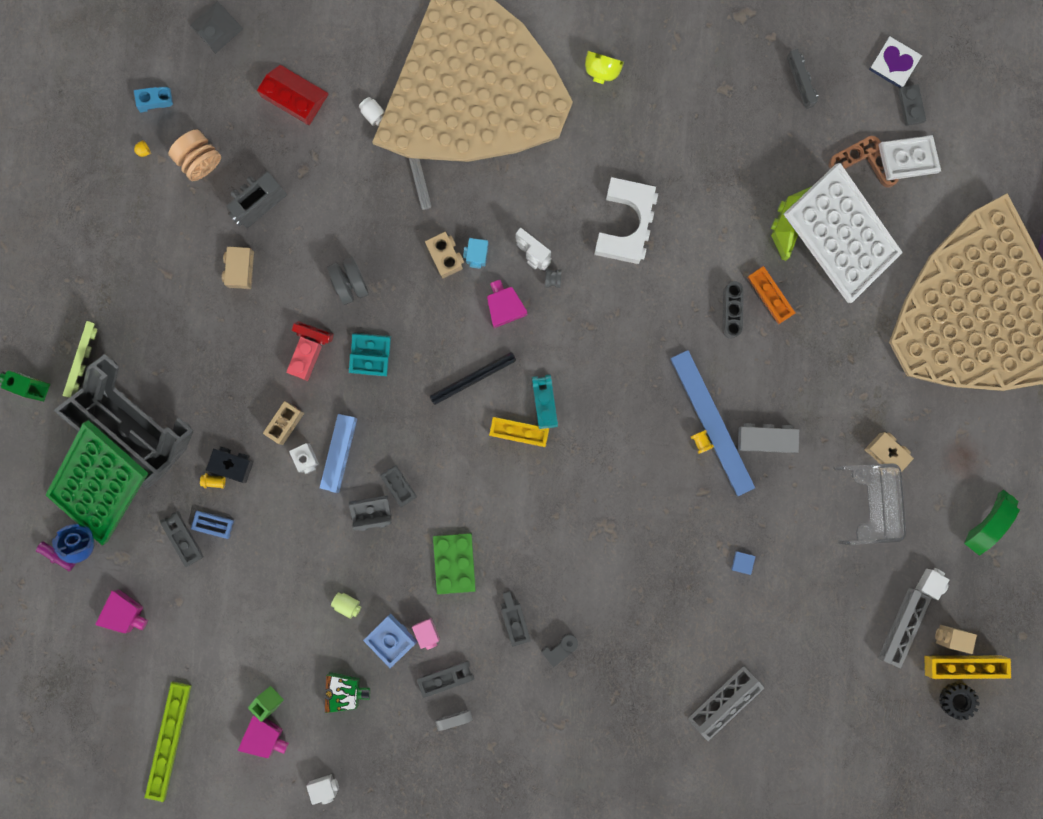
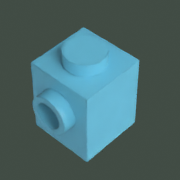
M469 238L468 247H464L463 258H466V262L470 264V267L478 269L481 266L486 267L488 240Z

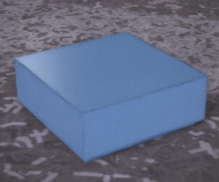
M736 551L731 570L751 575L755 556Z

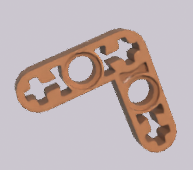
M869 136L835 154L829 161V168L831 169L836 160L840 161L845 157L846 161L841 165L844 169H847L867 158L884 187L890 188L899 181V179L887 181L885 171L881 172L884 170V167L876 164V158L881 157L878 146L881 142L875 136ZM869 143L875 144L873 148L870 147L865 151L863 150V148L866 147ZM851 150L859 152L858 159H853L850 156Z

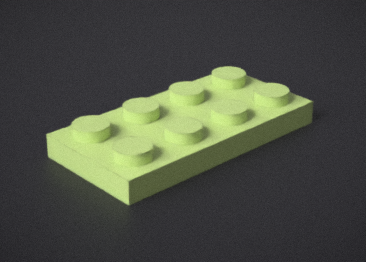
M86 321L63 392L65 397L70 398L78 392L80 384L77 383L79 376H83L86 365H83L85 357L89 358L92 349L89 343L91 339L95 340L98 330L94 328L95 323Z

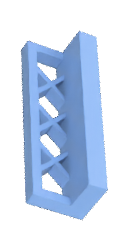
M338 414L320 489L329 490L334 493L340 492L357 418Z

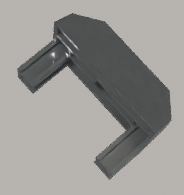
M104 354L87 367L83 388L53 411L78 432L82 424L89 420L148 472L141 486L149 489L168 472L187 450L194 430L180 418L176 420L173 430L168 427L162 429L152 417L147 416L137 404H133L123 392L118 391L114 387L119 366L113 359Z

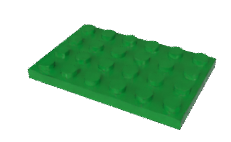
M88 420L82 424L46 496L79 524L80 527H88L93 534V538L103 546L109 541L147 477L148 472Z

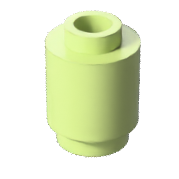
M338 592L331 603L335 611L350 619L353 616L357 617L361 610V606H359L360 601L345 593L341 594Z

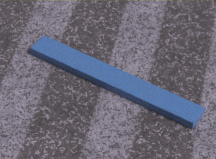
M687 350L672 357L671 362L704 429L707 430V436L711 444L714 445L713 448L736 495L740 496L754 489L755 486L689 351Z

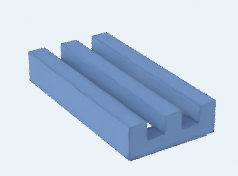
M197 510L191 529L229 539L234 520ZM199 516H203L210 519L228 523V525L225 526L198 518ZM197 523L226 530V532L221 533L206 528L198 527L196 525Z

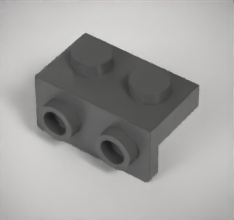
M387 495L349 502L353 530L365 531L369 528H383L391 524L392 514Z

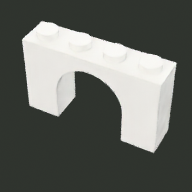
M611 177L606 200L632 207L638 214L639 228L635 233L627 237L599 233L594 255L639 264L641 259L644 260L646 248H643L644 241H648L650 230L647 227L648 223H652L654 216L651 208L652 204L656 205L658 193H655V186Z

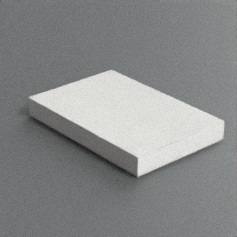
M933 135L886 141L878 144L886 180L941 172Z

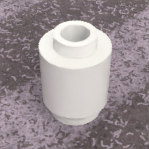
M368 97L360 103V112L372 126H379L385 111L375 99Z

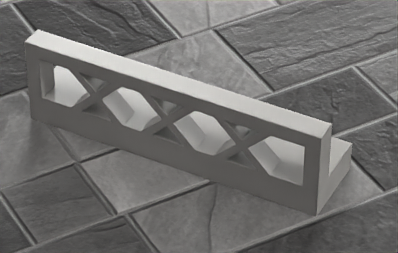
M908 588L880 652L879 659L901 669L932 599L931 597L915 589ZM919 598L925 599L922 607L915 609ZM912 614H914L916 621L913 625L908 626ZM906 631L908 639L905 643L900 644ZM898 649L900 653L898 662L892 661Z
M743 666L702 704L688 720L709 741L750 703L764 687ZM746 673L750 680L746 684H739V679ZM728 689H734V695L731 698H725V692ZM714 702H720V708L717 711H711V705ZM700 715H706V721L699 726L695 720Z

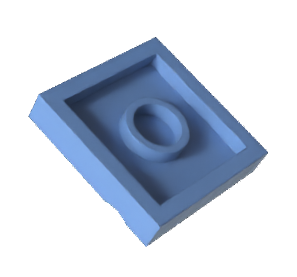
M392 614L387 616L363 640L389 668L418 642Z

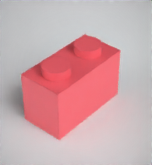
M300 337L286 373L308 381L322 346Z

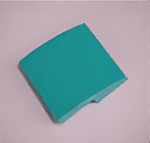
M353 333L349 373L387 376L391 336Z

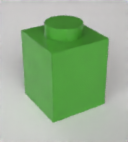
M270 686L254 699L248 709L262 722L280 706L284 699Z

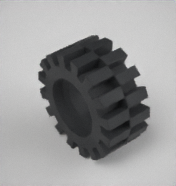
M955 682L953 685H946L948 688H943L944 694H940L942 700H939L942 710L947 715L958 720H968V716L973 717V712L978 711L976 705L979 706L980 704L977 701L979 697L975 695V690L962 683L958 684ZM957 694H963L966 698L965 706L960 709L955 708L953 705V698Z

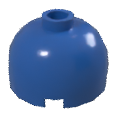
M79 524L67 525L57 532L55 540L53 538V549L61 560L73 564L80 563L86 560L93 552V534L86 526L84 528L79 527Z

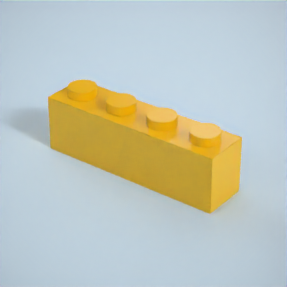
M1002 655L924 656L925 676L932 679H1011V659Z

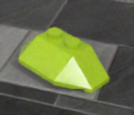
M811 187L788 196L785 201H781L777 210L780 212L778 219L775 218L771 225V229H773L771 236L784 261L790 258L798 237L797 232L784 216V213Z

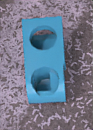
M168 87L134 90L136 107L140 113L146 112L149 109L166 108L173 105L171 89Z

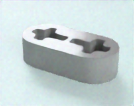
M465 710L435 720L437 730L441 731L468 723L473 718L471 711Z

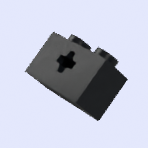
M220 446V449L213 448L206 471L246 483L254 461L249 460L250 456L238 453L237 456L231 454V449ZM231 461L234 464V467H230V465H228L227 462Z

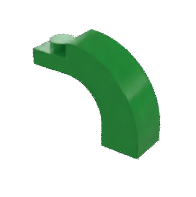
M1005 490L999 492L988 516L968 532L964 544L979 556L989 550L1003 537L1015 521L1020 511L1017 508L1019 501Z

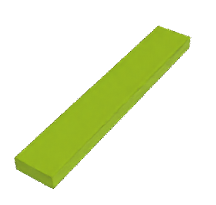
M174 681L170 684L144 798L160 802H164L166 799L192 685Z

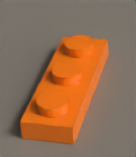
M764 266L747 277L778 325L795 314V311Z

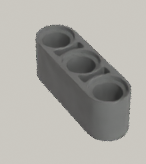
M737 281L730 282L723 291L722 330L724 336L730 339L740 335L743 330L744 290L742 284ZM729 287L737 289L738 293L736 296L730 294ZM729 306L736 307V315L729 312ZM732 324L736 326V334H732L729 332V325Z

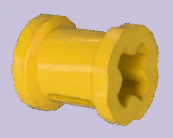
M707 430L691 436V439H694L698 447V454L714 447L706 435Z

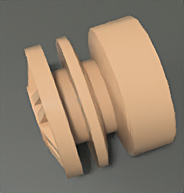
M198 129L191 130L182 135L174 142L168 152L176 165L182 166L181 171L191 181H197L208 175L221 160L220 153L215 150L214 146L208 145V139Z

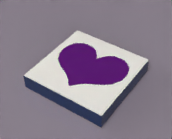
M889 37L869 70L901 88L905 85L922 55L894 38Z

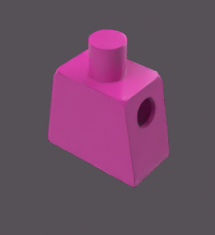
M501 280L490 284L493 294L488 295L487 300L493 328L527 316V310L513 287L504 289Z
M117 589L111 591L95 625L121 633H128L132 631L133 627L143 630L148 620L139 616L143 607Z
M253 715L238 751L269 758L274 750L284 754L289 743L279 739L283 731L281 727L267 718L260 722Z

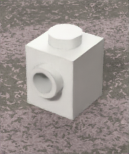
M309 443L289 451L298 472L308 474L316 470L315 466L319 465Z
M934 568V570L926 569L915 589L933 599L939 600L940 596L948 589L949 579L944 577L945 573L937 568Z
M332 774L309 781L307 784L312 805L320 802L322 804L330 803L337 795L339 786L337 780L333 779Z

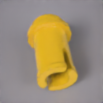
M205 473V475L200 477V486H203L205 489L207 487L224 489L226 478L223 476H211Z

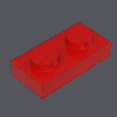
M299 321L293 324L291 330L296 332V335L299 337L313 338L316 343L322 345L331 342L334 336L333 333Z

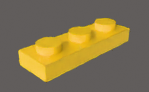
M493 417L489 436L546 447L549 428L539 429V426Z

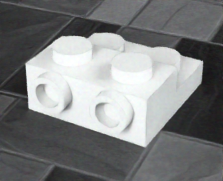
M520 228L516 233L517 246L526 252L527 263L532 268L536 269L538 267L540 270L545 271L551 263V251Z

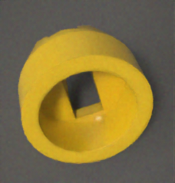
M144 140L138 142L134 147V152L140 157L151 154Z

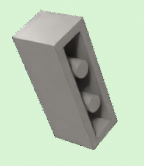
M744 423V427H738L737 450L799 453V429H794L792 425H782V429L774 428L772 424H763V428L755 427V424Z

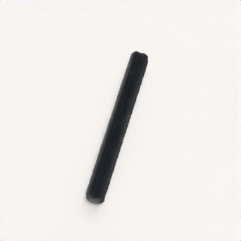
M510 352L430 395L432 403L436 405L516 361L514 354Z

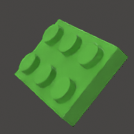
M472 533L433 536L437 594L476 592Z

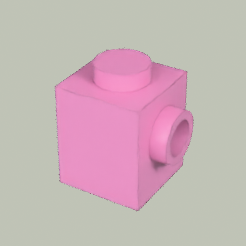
M432 618L412 626L421 649L426 647L429 650L437 646L436 642H439L440 637Z

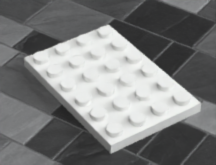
M841 163L835 164L784 213V216L847 303H852L903 253Z

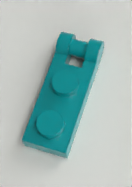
M551 374L545 375L542 378H538V376L532 377L539 429L558 427ZM546 385L547 389L539 390V386Z

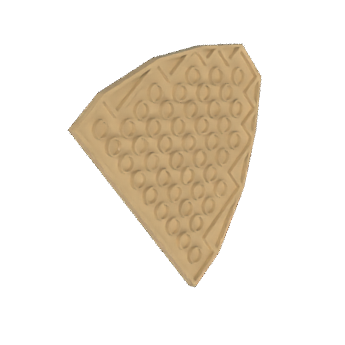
M431 0L373 139V144L404 157L469 162L514 154L558 139L573 101L552 61L525 25L495 0Z
M1008 193L971 212L929 256L909 291L889 341L906 376L949 387L996 391L1043 384V260Z

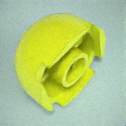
M591 51L587 52L585 60L587 73L594 77V82L604 84V81L616 79L624 64V61Z

